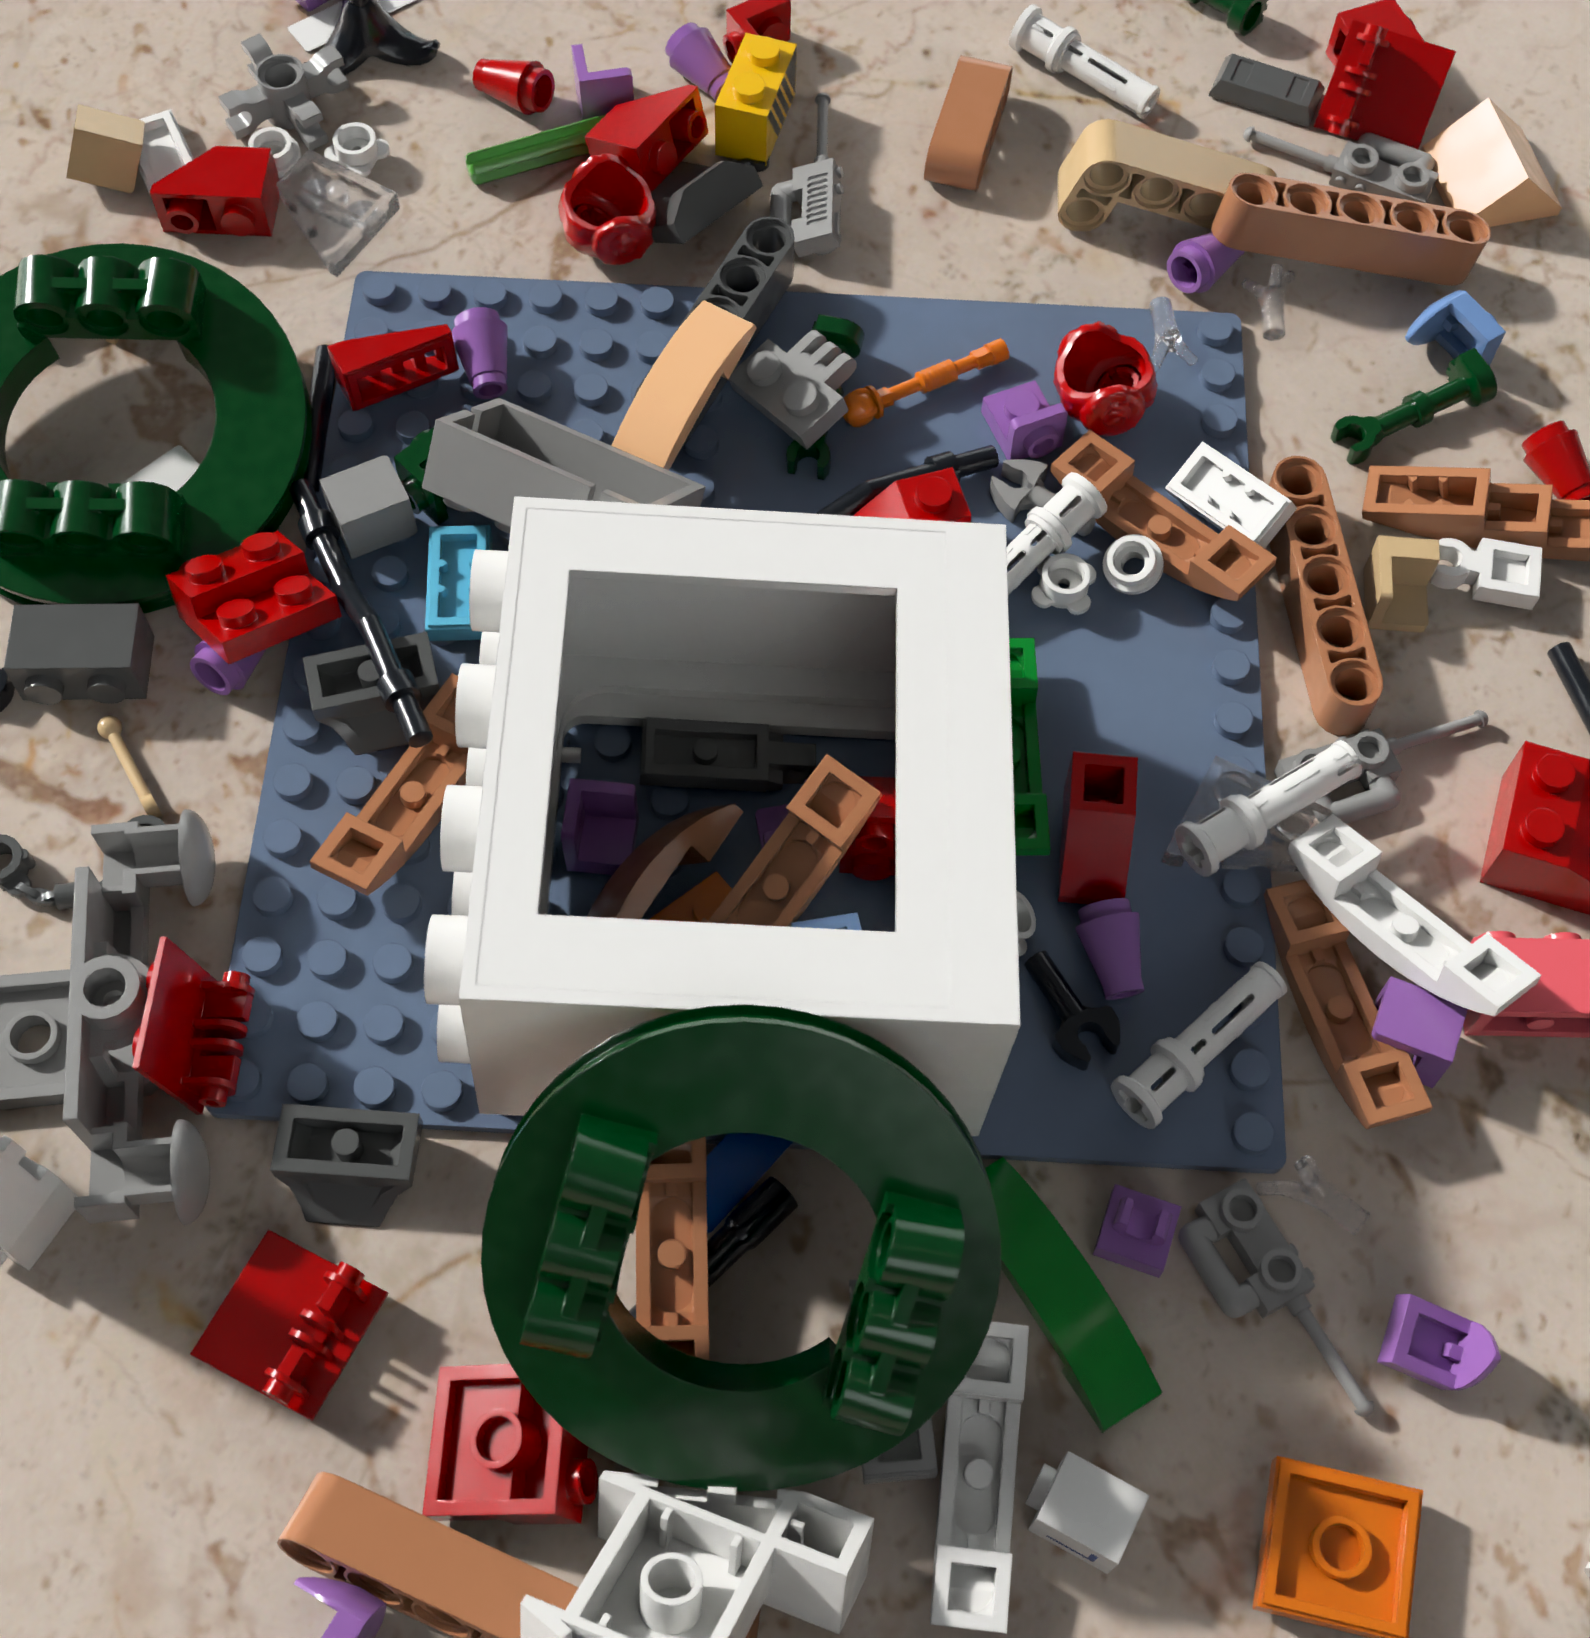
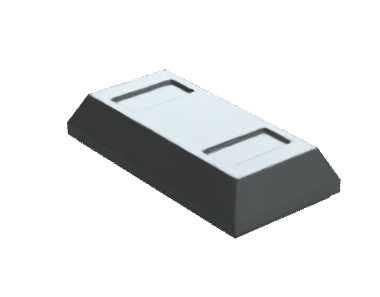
M1232 53L1225 58L1209 96L1309 128L1325 87L1319 80Z

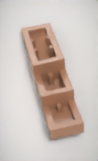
M1373 465L1369 467L1362 508V518L1364 520L1436 540L1443 538L1458 539L1472 548H1477L1482 538L1541 547L1542 558L1590 562V500L1552 499L1553 485L1491 483V468Z

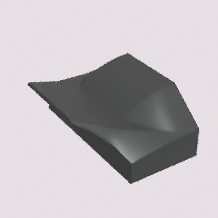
M681 161L672 171L673 173H670L651 193L657 212L655 217L657 223L652 230V237L655 243L684 244L763 187L755 167L730 161H719L712 166Z
M427 631L390 639L402 667L410 670L414 675L422 694L419 702L422 711H424L440 689ZM365 644L303 657L311 708L315 720L332 727L355 755L408 745L396 714L389 712L385 708L376 685L380 678Z
M282 1104L270 1171L274 1177L290 1187L300 1204L307 1222L380 1227L397 1196L412 1187L423 1127L422 1118L419 1113Z

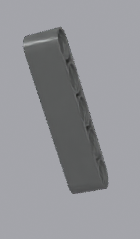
M761 217L752 221L745 228L682 321L683 323L693 310L705 300L755 324L757 329L737 365L783 297L794 277V232L791 226L784 220L776 217ZM720 377L682 448L687 444L728 379ZM645 378L643 379V381L641 382V384H640L639 387L637 388L636 393H635V395H634V398H635V396H636L638 390L640 389L642 383L644 382Z

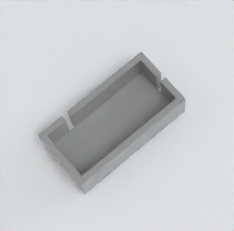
M501 398L471 407V412L462 410L435 420L422 484L423 489L443 497V502L450 508L464 512H477L495 520V526L507 533H510L514 496L700 507L706 488L702 484Z

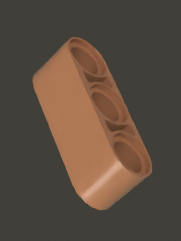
M964 55L959 57L929 145L924 169V180L977 192L1005 109L1011 85L1013 66Z

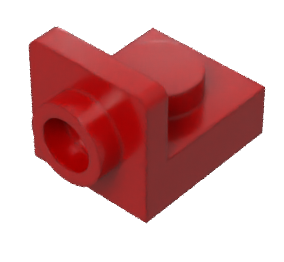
M747 0L726 9L727 34L723 36V46L732 64L745 33L767 36L786 42L790 41L791 0Z

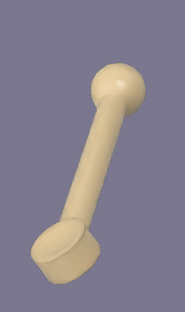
M104 716L97 724L99 735L110 741L147 815H153L157 818L163 816L121 736V721L115 716Z

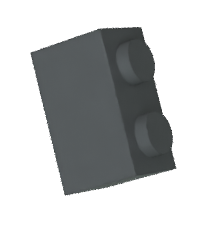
M139 604L14 605L4 671L22 700H30L39 704L49 705L59 703L61 700L89 699L100 703L114 704L124 699H146L155 636Z

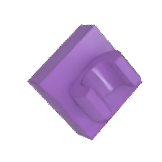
M1115 1184L1110 1194L1092 1255L1159 1278L1165 1268L1182 1206Z

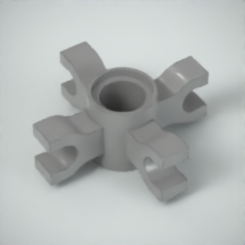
M260 33L242 41V48L252 61V63L248 64L249 72L258 85L248 90H233L218 96L221 106L230 116L225 119L227 127L238 140L249 135L260 123L268 120L278 128L296 129L310 151L328 143V136L318 123L323 120L322 112L312 102V99L321 94H335L349 88L348 79L339 69V67L344 65L343 57L333 44L320 49L308 62L302 64L299 59L291 55H274Z

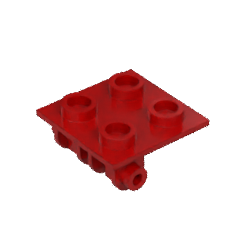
M1352 20L1314 127L1357 141L1365 133H1374L1419 149L1456 51L1392 32L1374 24Z
M160 937L155 962L151 964L147 972L146 988L148 995L141 1027L137 1029L133 1037L132 1054L134 1061L132 1068L196 1115H203L204 1106L214 1108L225 1107L228 1097L234 1096L237 1090V1080L241 1065L239 1057L243 1056L244 1046L234 1040L243 1039L247 1036L248 1027L241 1022H249L252 1001L255 995V989L249 985L251 977L239 971H226L223 974L222 981H217L168 937Z
M268 1229L190 1355L313 1422L389 1293L364 1280L365 1275L345 1262H340L337 1266Z

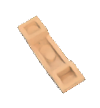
M703 300L682 323L659 355L630 405L611 446L669 470L720 377L730 378L757 329L755 324Z

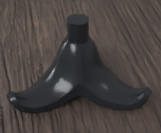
M342 0L340 17L328 42L324 46L325 48L333 44L341 54L344 65L339 67V69L345 76L370 57H377L384 61L405 66H417L428 63L437 55L440 42L437 39L426 40L405 29L382 8L378 0Z

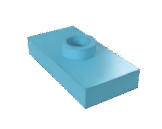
M490 525L429 527L425 632L427 631L430 641L481 640L482 632L472 631L470 626V575L475 549L492 550Z

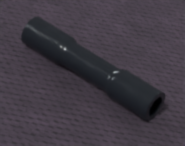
M770 1176L745 1199L726 1218L724 1225L707 1241L708 1288L747 1251L756 1248L798 1207V1203L793 1195L774 1177ZM636 1304L629 1310L630 1314L635 1319Z

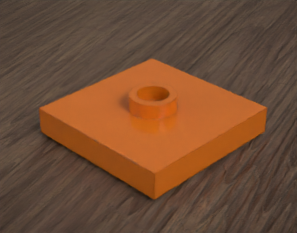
M1277 1455L1271 1461L1252 1609L1367 1638H1409L1423 1490Z

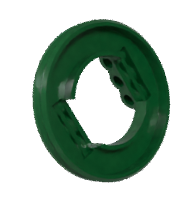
M125 243L95 244L70 248L47 255H30L23 258L19 266L0 275L1 595L22 605L139 604L144 614L175 605L166 575L178 571L180 566L187 560L203 555H218L240 546L243 540L251 535L262 532L272 533L278 530L294 503L289 489L294 481L304 479L312 441V414L309 393L303 373L286 333L274 315L255 294L221 269L198 258L174 250ZM49 338L177 340L186 361L193 365L211 385L216 408L214 433L209 449L198 469L179 490L175 491L165 485L145 481H133L124 484L108 483L107 487L103 484L83 480H70L61 483L46 482L45 486L29 480L11 479L5 452L8 423L18 399L27 386L45 368L60 359Z
M722 1005L671 1013L642 1022L620 1032L584 1053L544 1089L517 1125L498 1167L489 1196L482 1231L481 1268L484 1295L491 1323L506 1358L519 1380L536 1402L561 1427L586 1446L608 1459L643 1475L673 1484L708 1490V1486L736 1488V1492L766 1491L806 1485L837 1476L863 1465L894 1448L918 1430L945 1404L963 1381L978 1356L990 1328L999 1291L1001 1236L991 1184L981 1154L967 1126L950 1101L927 1076L907 1059L865 1033L846 1024L813 1013L775 1006ZM726 1133H755L780 1137L799 1143L818 1152L843 1170L864 1194L877 1221L837 1345L828 1337L810 1349L783 1359L753 1364H732L705 1360L671 1347L646 1330L621 1302L617 1295V1288L630 1234H634L640 1201L651 1161L677 1146L699 1138Z

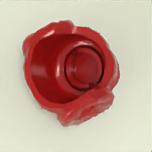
M611 153L591 155L586 162H582L574 170L572 178L565 184L558 205L559 217L563 224L567 242L576 251L590 257L599 258L605 264L623 265L635 259H641L653 243L652 230L657 223L655 219L657 213L655 203L647 183L631 168L627 160L621 155H613Z
M1101 321L1082 325L1068 332L1062 338L1057 351L1058 359L1055 365L1053 382L1060 395L1061 403L1068 412V416L1080 421L1087 430H1091L1099 436H1115L1134 428L1143 417L1145 410L1153 404L1158 386L1155 368L1145 346L1134 337L1119 334L1113 326L1105 325Z

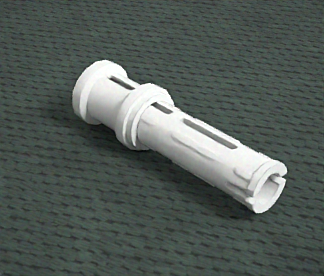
M1031 4L1023 11L1016 21L1009 38V46L1017 52L1023 49L1044 61L1045 68L1051 73L1066 71L1099 93L1104 94L1137 114V117L1141 119L1148 116L1159 98L1160 87L1150 84L1120 66L1117 62L1110 60L1082 43L1077 29L1072 26L1063 28L1042 15L1043 11L1039 6Z
M1069 473L1062 479L1063 488L1042 508L1034 507L1027 514V519L1025 520L1026 528L1007 546V569L1016 560L1019 561L1007 573L1008 595L1050 554L1057 555L1066 552L1072 546L1071 538L1091 518L1098 519L1107 512L1105 499L1085 477L1078 473ZM1070 508H1072V510L1065 517H1061Z
M1336 741L1326 750L1247 797L1242 794L1229 795L1222 799L1219 809L1196 823L1185 821L1178 825L1175 829V838L1184 859L1196 873L1203 877H1209L1218 871L1219 862L1243 848L1254 850L1261 846L1267 837L1268 829L1346 782L1358 778L1362 774L1361 764L1356 763L1349 768L1346 766L1359 759L1356 752L1346 742Z
M1261 961L1256 962L1247 974L1229 988L1218 1000L1213 1002L1176 1038L1166 1037L1165 1039H1159L1150 1049L1151 1056L1129 1077L1121 1075L1112 1082L1110 1086L1112 1094L1121 1108L1134 1121L1145 1128L1154 1129L1163 1119L1162 1111L1184 1091L1194 1092L1203 1082L1204 1068L1232 1041L1238 1038L1270 1005L1287 993V985L1284 979L1270 965ZM1241 1004L1242 1008L1213 1034L1212 1029L1235 1007ZM1161 1077L1162 1082L1155 1089L1151 1090V1085Z

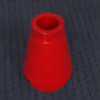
M482 58L477 62L473 71V85L476 90L484 92L525 115H532L535 112L542 113L547 110L552 102L555 91L554 76L539 61L489 60Z
M1557 421L1539 429L1522 443L1521 446L1526 453L1523 462L1543 484L1553 485V495L1557 499L1590 500V466L1576 429L1569 430L1564 421Z

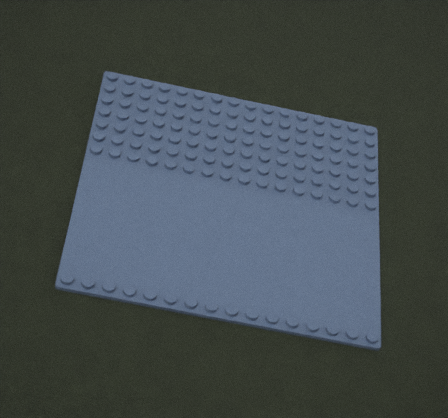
M363 271L355 278L344 341L447 324L452 331L455 327L454 319L461 312L476 307L494 309L498 312L500 320L504 321L508 327L506 380L508 389L506 393L497 398L504 399L608 445H612L620 425L634 400L637 388L705 287ZM786 291L737 367L767 339H770L787 353L808 332L812 331L814 321L817 322L819 314L850 320L859 325L864 331L865 336L859 356L855 358L857 362L856 369L841 385L844 391L843 398L849 392L868 385H872L876 390L883 387L888 389L914 378L915 373L947 359L954 362L969 356L971 351L979 349L984 344L999 338L1003 339L1007 344L1009 359L980 370L977 368L958 375L957 381L925 394L919 391L894 401L892 406L884 409L882 418H873L870 423L863 427H853L841 417L827 433L826 444L830 449L831 468L829 475L824 480L817 479L818 461L812 457L802 458L797 464L796 473H788L786 453L788 446L794 439L736 393L730 382L727 381L687 444L679 451L669 469L671 472L706 486L700 507L815 514L863 481L922 465L926 457L942 452L951 451L954 455L992 445L998 453V466L962 477L959 484L972 515L971 523L1006 525V544L1008 546L1026 528L1025 520L1031 510H1021L1014 522H1010L999 511L990 495L992 476L1004 481L1010 487L1020 488L1022 486L1001 476L1003 461L1007 460L981 413L983 397L1035 380L1050 406L1061 403L1060 395L1053 382L1060 342L1068 332L1082 325L1101 321L1105 325L1113 326L1119 334L1134 337L1145 346L1155 368L1158 386L1153 404L1145 410L1143 417L1134 428L1119 435L1108 437L1100 435V437L1135 460L1133 476L1219 534L1221 532L1220 529L1172 497L1165 487L1202 441L1249 472L1241 320L1233 313ZM434 350L424 353L425 357L435 356ZM457 351L458 371L354 412L336 381L321 479L383 455L389 457L397 473L394 456L407 448L419 433L434 428L436 419L462 410L471 412V407L497 398L480 399L474 396L472 386L469 383ZM1069 416L1067 417L1061 447L1055 448L1043 457H1028L1024 459L1039 461L1048 465L1046 479L1043 483L1045 489L1054 494H1057L1063 487L1051 473V464L1088 431L1080 421L1074 420ZM320 485V490L316 492L322 508L328 510ZM446 505L449 518L442 524L437 525L424 512L420 514L413 512L418 530L415 535L354 559L350 558L341 537H339L337 542L356 585L380 616L389 638L393 639L425 632L429 527L490 525L492 550L508 551L510 533L497 528L495 520L477 512L459 511ZM1096 522L1093 530L1087 536H1081L1076 533L1071 538L1072 546L1064 552L1080 557L1096 570V580L1093 584L1089 585L1087 593L1091 599L1088 611L1080 615H1074L1067 608L1062 609L1054 606L1040 608L1032 601L1031 593L1032 589L1039 585L1041 577L1037 568L1008 595L1009 638L1035 639L1038 678L1036 711L1042 790L1047 795L1051 849L1050 855L1016 856V888L1018 892L1027 898L1034 910L1036 929L1031 937L1025 939L1027 943L1025 954L1019 956L1020 1028L978 1136H972L982 1159H1001L1003 1157L1005 1160L1275 1174L1286 1163L1278 999L1204 1068L1203 1082L1194 1092L1184 1091L1162 1111L1163 1119L1154 1129L1145 1128L1134 1121L1118 1104L1110 1087L1118 1076L1125 1075L1129 1077L1151 1056L1150 1049L1155 1042L1166 1037L1176 1038L1213 1002L1218 1000L1229 988L1247 974L1256 962H1264L1276 970L1275 939L1264 899L1265 890L1272 888L1269 829L1267 830V837L1261 846L1254 850H1247L1245 848L1239 850L1219 862L1218 871L1209 877L1201 876L1189 866L1178 848L1175 838V829L1178 825L1185 821L1196 823L1219 809L1220 802L1227 796L1242 794L1247 797L1266 785L1256 587L1254 585L1238 601H1232L1192 588L1163 572L1157 584L1150 590L1136 595L1121 593L1108 583L1103 572L1104 554L1116 539ZM306 547L305 559L309 573L332 591L316 552ZM1139 558L1129 559L1124 564L1123 571L1130 575L1137 574L1142 571L1145 562ZM1018 560L1007 569V573L1019 562ZM1064 583L1058 584L1063 589L1069 587V585ZM339 603L342 617L289 639L229 971L243 972L251 977L249 985L255 989V995L252 1001L249 1022H241L248 1027L247 1036L243 1039L234 1040L244 1046L243 1056L239 1057L241 1065L236 1094L228 1097L225 1107H205L216 1118L279 1121L282 1104L419 1113L423 1121L422 1129L513 1134L523 1116L479 1114L471 1064L439 1062L437 1020L439 1005L426 1003L424 993V962L427 931L432 914L452 915L454 872H445L441 867V821L410 859L389 880L368 896L312 869L310 865L311 858L345 813L348 812L357 817L409 748L408 744L355 755L332 727L315 720L311 708L303 657L364 645L360 632ZM481 640L430 641L440 688L452 673L457 676L459 675L462 663L479 664ZM579 724L572 727L564 737L563 747L581 748V763H562L548 915L587 917L593 903L612 876L567 871L561 842V830L570 778L629 783L636 787L639 824L635 849L668 823L696 810L735 803L743 811L710 862L676 867L641 918L644 920H649L716 871L733 888L761 851L755 819L756 811L762 808L789 804L803 784H783L782 790H767L766 792L639 785L642 726ZM783 734V742L816 744V767L824 756L828 754L858 776L896 778V740ZM1073 751L1138 757L1136 818L1125 898L1129 899L1132 912L1140 914L1141 978L1144 992L1123 999H1105L1102 984L1075 930L1076 926L1081 924L1078 910L1088 904L1058 902L1063 795ZM839 862L814 899L796 921L858 912L862 930L895 932V876L890 875L886 879L877 881L863 880L857 878L852 873H839ZM1040 951L1048 953L1082 1005L1090 1008H1100L1109 1005L1119 1018L1120 1044L1114 1055L1106 1050L1095 1033L1084 1031L1078 1034L1080 1041L1086 1046L1091 1056L1089 1066L1085 1071L1061 1060L1052 1048L1054 1036L1060 1030L1061 1019L1024 966L1030 957ZM1241 1004L1235 1007L1212 1029L1213 1034L1242 1008ZM1161 1077L1151 1085V1090L1155 1089L1162 1082ZM728 1133L707 1136L706 1144L718 1145ZM793 1142L788 1147L791 1149H810L796 1142Z

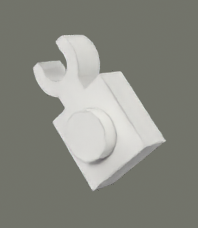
M1443 538L1439 540L1440 560L1449 561L1454 567L1438 564L1431 577V584L1443 589L1457 588L1462 584L1473 585L1472 600L1529 610L1534 608L1540 597L1541 547L1482 538L1475 551L1458 539Z

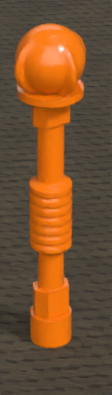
M999 338L984 344L979 349L971 351L969 356L954 362L947 359L916 372L914 378L888 389L883 387L876 390L872 385L857 388L844 397L849 411L842 417L853 427H863L870 423L873 418H882L884 409L892 406L894 401L919 391L925 394L957 381L958 375L977 368L980 370L1008 360L1009 349L1003 339Z

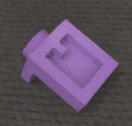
M1035 380L983 397L981 413L1007 460L1043 457L1055 448L1062 446L1068 412L1062 403L1050 406Z

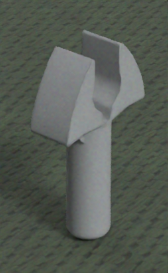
M1024 459L1004 460L1001 476L1022 486L1020 488L1010 487L1004 481L994 476L991 477L990 495L999 511L1010 522H1014L1021 510H1031L1036 506L1042 508L1056 495L1045 489L1043 483L1046 479L1047 464ZM1070 508L1061 517H1065L1072 510V508ZM1091 518L1077 533L1081 536H1087L1093 530L1096 519Z

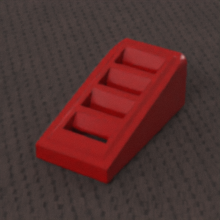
M447 324L355 338L327 346L335 377L353 412L459 370L452 332ZM434 350L435 356L425 357L424 353Z

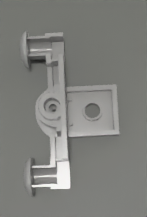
M184 809L181 813L179 824L141 827L138 821L91 825V835L104 854L103 881L101 886L89 866L75 868L70 969L0 976V1110L63 1104V1121L91 1151L89 1196L74 1197V1208L90 1224L139 1219L141 1204L174 1201L180 1222L183 1225H188L200 1216L209 1194L210 1163L208 1152L200 1132L192 1123L179 1119L174 1125L172 1137L142 1140L143 1097L151 1096L159 1087L132 1068L134 1061L132 1042L135 1032L141 1027L148 995L146 977L151 966L148 963L150 888L183 885L186 897L190 905L194 907L202 904L207 899L214 882L216 867L215 850L209 829L196 812ZM38 1025L50 1027V1038L43 1048L33 1053H21L18 1051L19 1040L26 1030Z

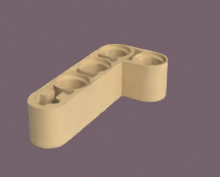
M1113 119L1097 120L1083 130L1059 168L1058 219L1063 227L1071 231H1091L1105 222L1113 208L1120 202L1211 229L1212 222L1230 180L1236 174L1245 172L1277 177L1273 169L1265 165Z

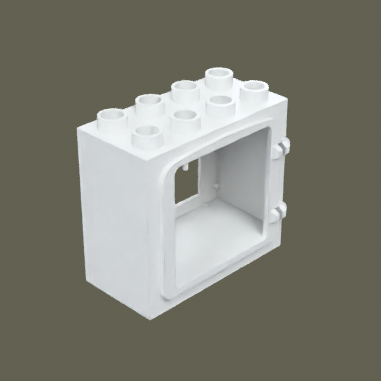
M514 496L508 551L475 549L471 566L469 614L471 630L482 632L479 664H461L455 707L457 746L469 748L466 786L447 785L443 799L440 830L441 867L445 872H454L452 915L432 914L427 931L424 962V993L426 1003L439 1005L437 1020V1055L439 1062L471 1064L479 1114L524 1116L544 1089L580 1056L610 1037L642 1022L679 1011L707 1006L741 1004L775 1006L813 1013L846 1024L877 1039L902 1055L927 1076L950 1101L967 1126L971 1136H978L1020 1028L1006 525ZM653 717L769 724V731L779 734L896 740L895 932L548 915L562 763H581V748L563 747L566 733L572 727L579 724L642 726L643 718Z

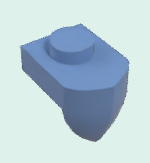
M1458 290L1429 305L1412 323L1405 338L1412 345H1422L1436 340L1453 359L1475 348L1490 366L1506 331L1497 323L1493 315L1485 311L1466 291Z

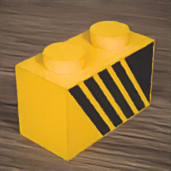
M745 33L715 103V155L737 160L748 158L765 162L767 165L768 157L771 156L795 96L797 44L767 36Z

